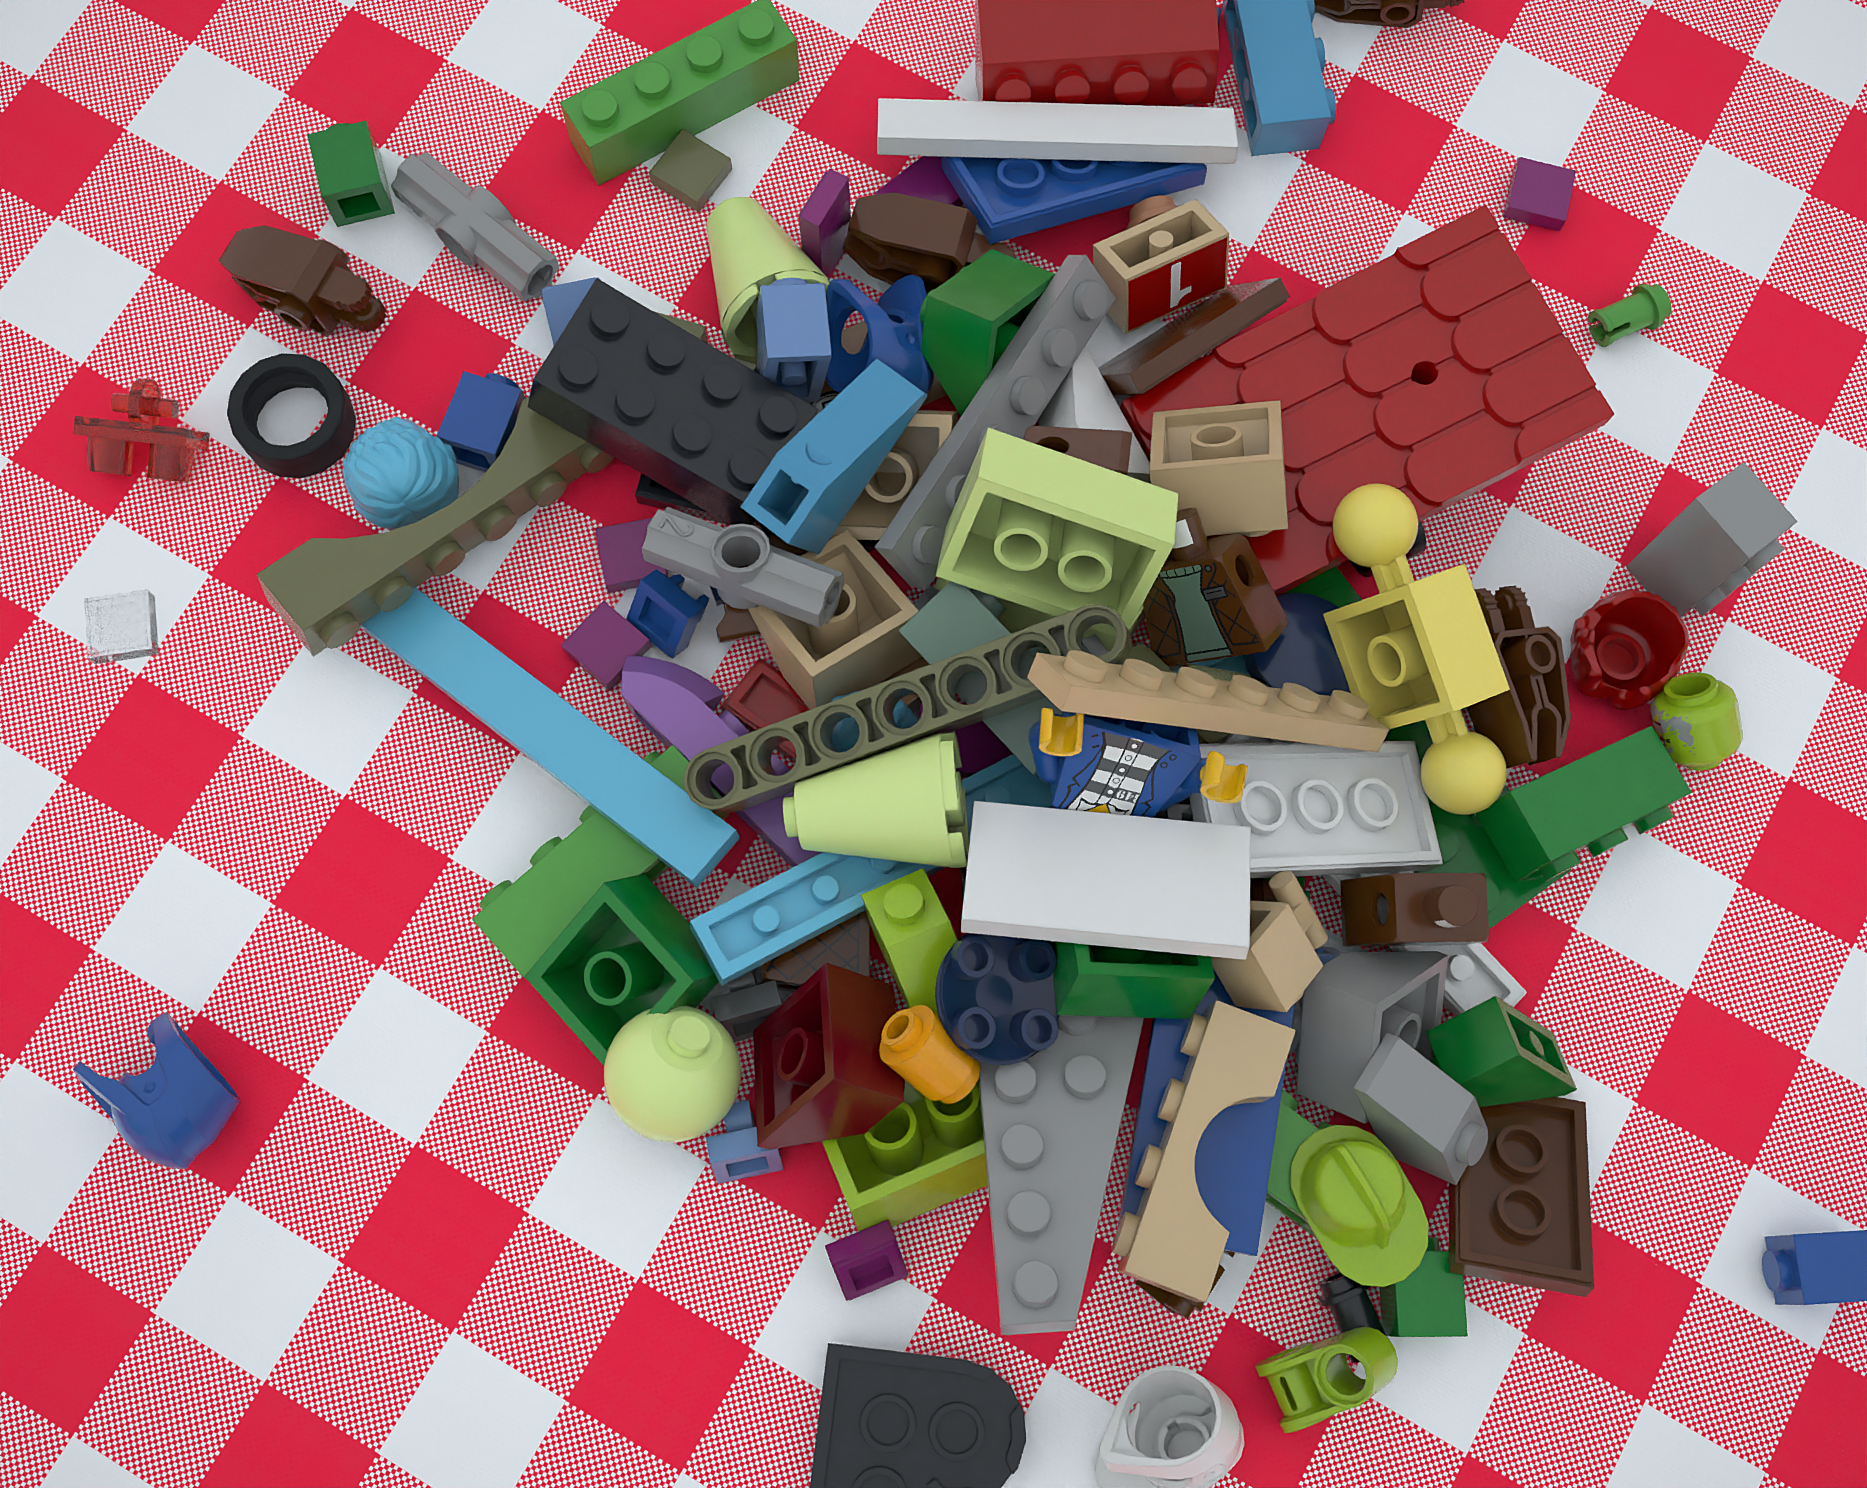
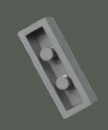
M1743 462L1695 498L1626 568L1646 591L1661 596L1662 599L1675 606L1680 614V618L1693 608L1701 616H1704L1732 594L1735 589L1756 574L1758 570L1785 550V547L1777 539L1798 521L1746 463Z

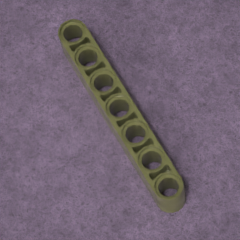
M1092 604L1080 607L703 750L695 755L686 766L684 774L685 790L690 799L700 807L727 813L748 809L793 792L795 783L940 732L962 729L1045 698L1046 696L1031 681L1024 680L1019 675V660L1024 652L1031 648H1046L1050 651L1051 655L1066 657L1070 650L1082 651V636L1089 627L1094 624L1104 623L1116 629L1117 638L1115 645L1109 652L1096 657L1105 663L1123 665L1130 656L1132 648L1131 634L1119 613L1109 606ZM967 672H983L987 681V688L983 697L974 704H960L955 692L958 680ZM916 694L922 701V716L912 727L900 729L894 721L893 712L895 705L904 696ZM853 717L859 725L860 734L858 741L853 748L839 753L832 742L833 729L838 722L845 718ZM784 741H791L796 749L797 758L795 765L788 773L778 776L771 765L772 753L777 745ZM728 764L734 773L733 788L726 796L718 799L711 790L712 774L721 765Z

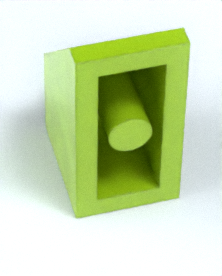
M924 868L861 894L873 935L907 1007L925 1005L938 1015L935 999L936 978L944 956L957 941L950 920Z

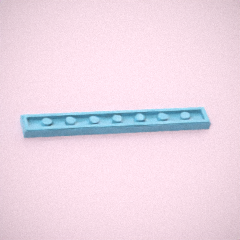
M416 587L413 588L410 598L400 607L390 612L380 611L360 625V628L696 888L699 887L740 839L736 829L708 808L700 807L693 802L687 792Z

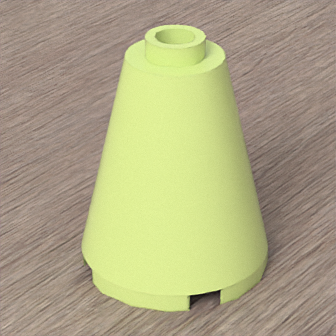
M734 197L724 200L711 212L706 227L723 339L737 359L754 363L757 366L756 310L761 285H771L774 281L783 278H800L807 281L808 284L825 283L826 293L830 280L758 201L750 197Z
M955 731L940 732L796 782L794 796L784 797L783 817L788 838L798 837L801 848L809 851L950 868L967 867L970 845L965 788H962L960 773L956 772V768L962 767Z

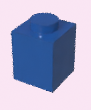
M463 371L436 435L443 443L451 445L457 464L482 472H486L500 456L515 427L522 400L525 399L522 389L514 381L499 374L487 373L485 377Z
M1867 1230L1765 1236L1767 1250L1762 1257V1272L1768 1288L1774 1293L1775 1305H1814L1867 1301Z

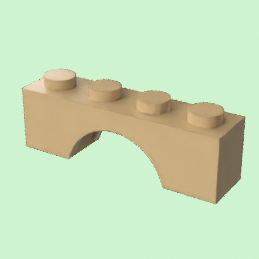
M1217 1000L1206 1009L1204 1016L1193 1013L1180 1047V1052L1190 1056L1182 1081L1174 1078L1170 1079L1157 1117L1168 1121L1160 1146L1158 1148L1148 1144L1135 1178V1184L1145 1188L1137 1213L1134 1215L1125 1211L1114 1238L1111 1252L1122 1256L1117 1272L1189 1300L1207 1302L1230 1232L1212 1216L1198 1191L1195 1178L1197 1146L1207 1125L1223 1109L1238 1104L1262 1103L1275 1096L1296 1032L1295 1029Z

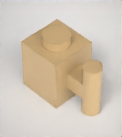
M1289 870L1276 874L1269 881V886L1278 902L1250 901V944L1246 960L1211 957L1215 972L1237 1007L1287 1012L1292 1005L1300 1000L1304 990L1323 967L1315 949L1327 942L1328 935L1297 878Z

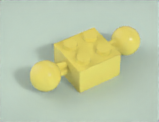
M1374 483L1360 486L1348 493L1338 505L1333 518V535L1338 548L1349 560L1358 565L1371 568L1380 594L1323 614L1351 694L1360 697L1369 704L1368 713L1388 729L1425 720L1433 741L1421 763L1420 776L1425 793L1434 804L1453 814L1468 815L1483 811L1499 798L1505 787L1507 779L1506 763L1501 751L1494 742L1481 734L1468 731L1460 709L1510 690L1467 567L1465 564L1414 581L1405 556L1412 548L1418 533V516L1414 505L1403 492L1390 485Z

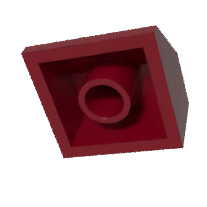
M826 962L788 997L779 1008L753 1030L758 1147L770 1150L865 1134L904 1101L905 1080L882 1061L879 1052L882 1030L887 1021L896 1013L894 985Z

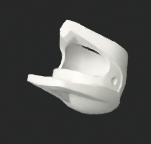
M1174 1365L1159 1366L1147 1370L1137 1376L1125 1388L1117 1403L1100 1443L1098 1453L1100 1456L1097 1458L1094 1467L1097 1481L1101 1488H1211L1241 1458L1245 1445L1243 1426L1231 1399L1218 1386L1198 1373L1185 1367ZM1137 1403V1407L1129 1414L1133 1405Z

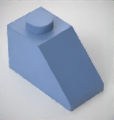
M783 278L774 281L771 285H761L756 310L757 373L806 402H819L832 356L825 283L808 284L807 281L800 278Z

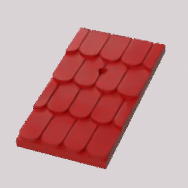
M1487 205L1396 249L1393 255L1323 289L1316 297L1215 347L1212 353L1188 364L1145 393L1135 394L1122 401L1119 408L1150 462L1153 412L1280 400L1288 529L1273 530L1266 535L1258 537L1244 536L1247 538L1276 597L1348 560L1335 542L1333 518L1342 499L1354 489L1374 483L1395 487L1410 499L1415 507L1419 523L1604 426L1614 416L1613 410L1602 392L1598 391L1595 387L1597 384L1568 337L1564 336L1562 327L1535 284H1532V278L1505 234L1500 232V226ZM1229 534L1209 535L1206 538L1209 539Z

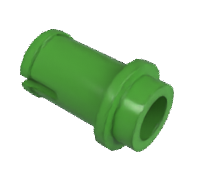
M1642 283L1633 288L1632 295L1602 309L1590 312L1588 322L1600 321L1598 324L1589 326L1590 333L1597 344L1601 347H1607L1615 341L1645 327L1655 330L1661 327L1665 318L1671 315V301L1666 291L1660 285L1654 284L1649 286Z

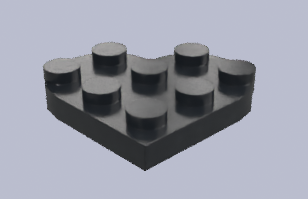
M828 1343L810 1488H1002L1011 1474H1014L1019 1468L1026 1444L1024 1411L1011 1385L998 1376L991 1368L959 1358Z

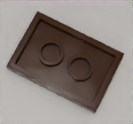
M1281 278L1227 286V288L1215 293L1098 367L1112 395L1143 394L1286 303L1287 298L1290 296Z
M1550 1097L1479 1107L1488 1129V1141L1485 1151L1475 1165H1468L1457 1185L1449 1182V1272L1587 1297L1594 1289L1586 1102L1561 1097Z

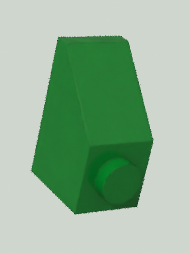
M1497 996L1426 1031L1435 1056L1430 1058V1062L1475 1096L1479 1107L1565 1096L1577 1090L1553 1032Z

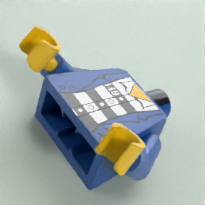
M1042 708L1041 719L1032 725L1028 734L1037 775L1049 783L1051 805L1055 809L1153 818L1157 812H1163L1195 793H1202L1206 798L1220 803H1236L1242 800L1249 766L1244 764L1237 766L1225 765L1224 755L1217 751H1210L1207 758H1201L1197 730L1195 728L1062 711V715L1053 714L1051 708Z

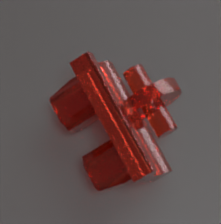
M138 378L132 384L129 394L113 393L111 397L112 411L128 413L129 422L75 416L73 434L88 437V468L92 472L131 476L134 443L150 444L147 478L188 483L194 462L195 450L208 451L210 433L158 425L160 417L175 419L178 416L179 404L177 400L161 398L159 385L154 379Z

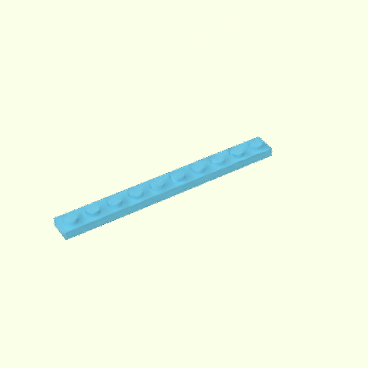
M1248 654L1194 662L1183 666L1200 670L1219 680L1231 681L1233 675H1243L1251 678L1245 664ZM1014 754L961 781L966 795L969 842L974 801L1054 808L1051 805L1049 783L1033 775ZM822 852L690 920L689 928L721 986L865 911L861 894L924 868L929 877L946 867Z

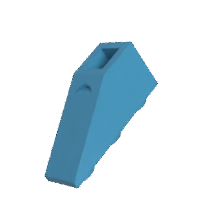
M876 359L777 452L741 505V508L787 544L820 554L928 395L882 361Z

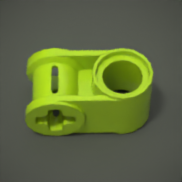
M1358 1327L1313 1344L1307 1342L1294 1346L1262 1360L1255 1365L1259 1376L1267 1377L1284 1416L1279 1422L1284 1433H1291L1314 1425L1336 1413L1358 1407L1369 1400L1392 1381L1397 1373L1398 1357L1395 1347L1387 1336L1377 1329ZM1347 1354L1353 1355L1360 1361L1365 1370L1366 1380L1359 1378L1352 1372L1348 1366Z

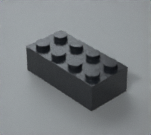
M598 278L592 284L535 375L528 402V408L730 525H753L756 519L742 509L741 505L777 452L815 417L819 410Z

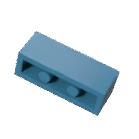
M1223 0L1222 11L1251 156L1319 149L1328 125L1333 124L1335 121L1336 100L1333 90L1331 88L1325 89L1322 73L1325 67V48L1323 40L1320 37L1315 38L1313 33L1314 0Z

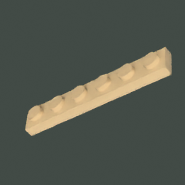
M1078 650L1068 651L1066 657L1037 653L1027 677L1054 705L1065 712L1378 753L1389 731L1387 727L1368 713L1370 706L1366 701L1342 690H1334L1331 696L1316 694L1312 690L1295 683H1284L1282 689L1267 687L1261 682L1243 675H1233L1231 681L1214 679L1207 673L1190 667H1181L1178 673L1165 672L1137 659H1126L1123 665L1105 663L1094 655Z

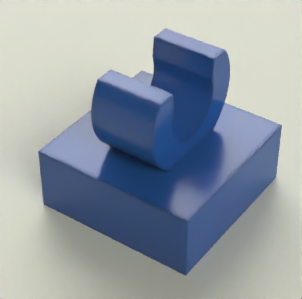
M655 569L640 580L626 620L650 639L651 643L673 659L688 648L697 623L701 621L710 598L703 594L696 600L681 589L685 581L682 575L676 574L668 578L658 569Z

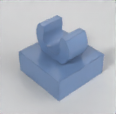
M749 1100L735 1102L724 1117L727 1133L706 1137L710 1164L718 1184L783 1170L780 1148L768 1150L757 1146V1127H755Z

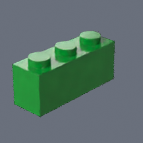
M1650 726L1509 791L1497 799L1490 807L1476 813L1515 882L1537 871H1540L1545 881L1580 864L1581 861L1576 852L1586 847L1594 858L1627 841L1628 837L1623 829L1634 825L1638 834L1641 835L1674 818L1675 816L1669 806L1691 794L1692 791L1654 728Z

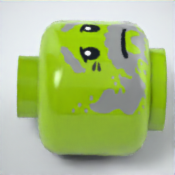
M1696 672L1674 677L1665 684L1663 690L1654 697L1651 703L1650 710L1654 730L1675 764L1686 766L1696 771L1709 770L1720 765L1724 759H1727L1736 752L1741 745L1743 730L1733 688L1720 680H1716L1710 674Z

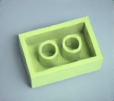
M988 428L946 525L936 577L1055 617L1087 605L1100 604L1109 606L1119 613L1129 630L1174 546L1179 494ZM1099 623L1089 627L1117 637L1116 629L1109 624Z

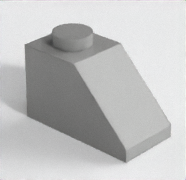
M1386 1033L1353 1089L1375 1135L1391 1151L1395 1159L1457 1185L1468 1165L1473 1166L1480 1160L1488 1141V1129L1476 1098L1401 1038Z

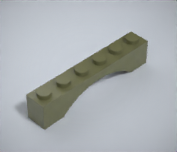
M528 396L522 400L515 427L500 456L476 484L450 505L418 522L385 533L346 539L311 538L256 575L267 601L314 657L327 647L333 649L344 645L356 635L360 625L380 611L390 612L397 609L410 598L413 588L434 575L439 577L452 572L462 563L466 553L485 540L492 542L502 538L514 527L519 517L537 505L539 507H546L562 496L568 484L586 472L593 474L601 471L611 463L614 457L528 408L530 397Z

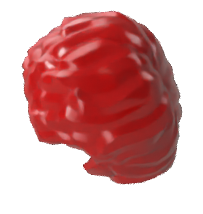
M1632 589L1613 592L1606 598H1601L1595 602L1590 609L1586 610L1580 618L1575 620L1570 638L1571 669L1578 690L1583 695L1592 698H1610L1612 706L1619 710H1629L1644 706L1649 700L1657 696L1663 690L1665 684L1679 674L1682 661L1686 656L1690 643L1688 639L1689 631L1680 618L1677 608L1657 594Z

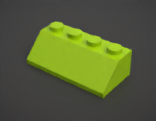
M905 1080L904 1101L868 1132L861 1135L822 1141L858 1232L886 1220H889L891 1227L897 1226L988 1186L979 1081L963 1099L952 1104H946L940 1100L932 1101L927 1099Z

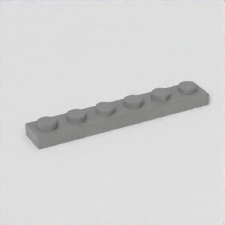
M1068 255L876 544L875 548L910 587L927 590L936 577L946 525L987 429L991 428L1024 439L1025 430L1034 426L1116 300L1115 295L1087 255Z

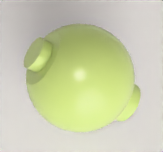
M683 1005L672 1009L666 1014H647L651 1010L648 1009L629 1020L616 1034L608 1049L604 1065V1085L608 1100L620 1120L641 1136L660 1142H682L694 1139L718 1125L733 1106L741 1080L739 1053L732 1037L724 1026L714 1017L700 1009Z

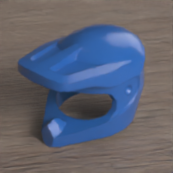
M912 274L896 281L880 296L878 303H875L848 279H834L830 281L826 291V304L832 356L825 380L832 389L841 393L873 361L879 359L928 395L933 384L934 372L921 352L924 325L920 322V310L927 296L924 281L921 277ZM854 311H858L864 318L868 332L860 351L856 354H850L842 347V330L848 317Z
M165 1012L152 1020L147 1030L149 1042L155 1045L157 1053L154 1064L146 1072L133 1076L126 1071L117 1081L99 1075L81 1061L73 1068V1071L81 1084L113 1120L117 1131L125 1142L136 1153L148 1161L171 1169H186L198 1155L217 1140L241 1100L231 1085L185 1034L178 1023L169 1013Z

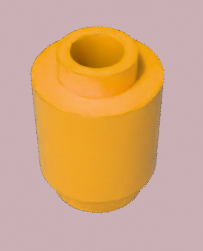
M917 1005L900 1010L885 1024L881 1034L882 1040L879 1049L882 1061L923 1096L932 1101L940 1100L943 1103L952 1104L960 1101L971 1092L980 1076V1062L965 1054L953 1043L944 1030L939 1016L928 1006Z

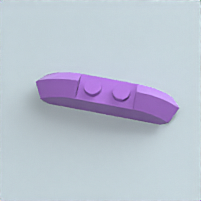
M626 656L622 669V697L630 713L667 748L674 745L689 762L703 750L750 733L729 711L724 710L719 716L714 713L725 693L708 679L686 667L665 660L641 656ZM772 754L771 765L774 772L778 776L788 773L790 769L778 757ZM728 764L718 767L712 774L710 782L711 786L722 798L731 791L734 784V773ZM794 791L748 809L735 812L792 868L822 853L803 850L798 837L788 838L783 817L784 797L794 796Z

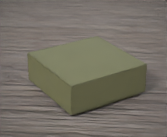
M682 129L649 171V176L653 185L700 212L731 172L732 162L730 157Z

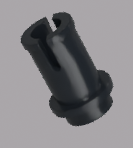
M1340 1272L1319 1282L1323 1295L1318 1300L1321 1306H1329L1340 1333L1358 1327H1370L1379 1330L1386 1336L1366 1291L1371 1286L1361 1285ZM1349 1354L1352 1363L1360 1362L1353 1355Z

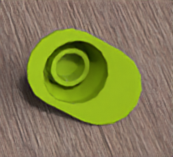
M1333 1125L1315 1131L1299 1146L1291 1163L1290 1187L1298 1208L1308 1222L1326 1256L1342 1275L1361 1285L1385 1287L1405 1280L1420 1265L1428 1247L1429 1223L1421 1201L1399 1163L1377 1136L1359 1127Z

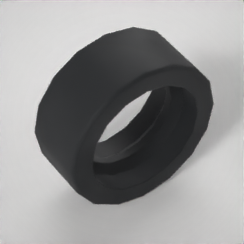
M281 353L259 360L240 375L229 395L227 417L233 436L259 468L276 476L305 478L324 472L343 457L354 438L356 416L349 395L340 380L326 364L307 355ZM295 387L317 390L325 398L328 407L327 417L319 430L305 441L288 446L272 445L266 442L259 434L257 427L258 416L265 404L278 393Z

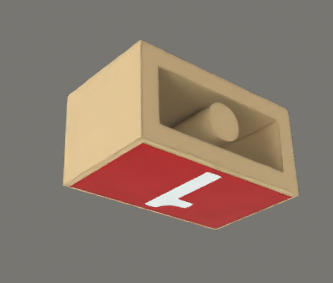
M1194 199L1093 244V265L1116 297V300L1107 312L1108 316L1127 334L1227 288L1230 233L1197 199Z

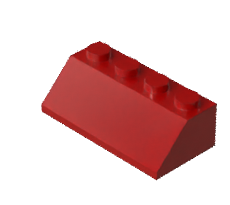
M975 0V82L979 101L1142 106L1215 103L1219 60L1216 0Z

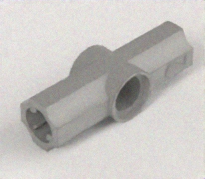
M427 152L421 155L411 154L398 166L397 175L391 184L395 196L412 209L416 215L434 227L439 239L460 261L470 267L479 264L524 302L530 298L538 299L541 296V290L552 285V279L559 269L557 258L534 240L533 237L518 227L507 208L490 191L479 185L474 189L470 188Z
M667 507L664 511L657 510L648 525L646 539L642 547L644 561L717 588L723 602L731 607L749 609L761 605L819 628L824 623L828 624L838 607L839 597L844 586L843 572L771 546L765 533L753 525L736 524L723 528ZM746 565L748 566V567H744V568H737V567H739V566H746Z

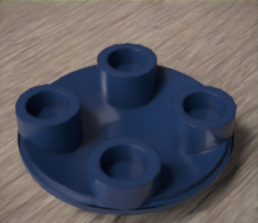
M1287 593L1277 596L1289 624L1266 652L1247 655L1245 664L1251 678L1272 688L1282 689L1283 684L1288 682L1306 687L1319 695L1331 696L1334 690L1351 693L1323 616L1324 613L1339 607L1324 598L1307 593Z
M966 933L950 947L938 970L935 999L937 1012L943 1028L961 1051L982 1063L1010 1065L1022 1062L1054 1044L1058 1037V1020L1060 1015H1057L1053 985V972L1056 969L1057 957L1052 946L1045 940Z

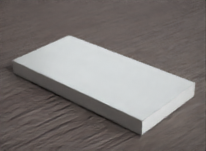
M1384 741L1379 753L1301 742L1199 744L1201 758H1207L1210 751H1217L1224 755L1225 765L1237 766L1244 764L1249 766L1242 800L1239 802L1220 803L1206 798L1202 793H1195L1189 799L1194 822L1251 827L1250 878H1271L1287 870L1292 871L1295 876L1429 871L1443 864L1428 796L1421 782V766L1415 741Z
M974 801L961 932L1246 960L1250 944L1251 827Z

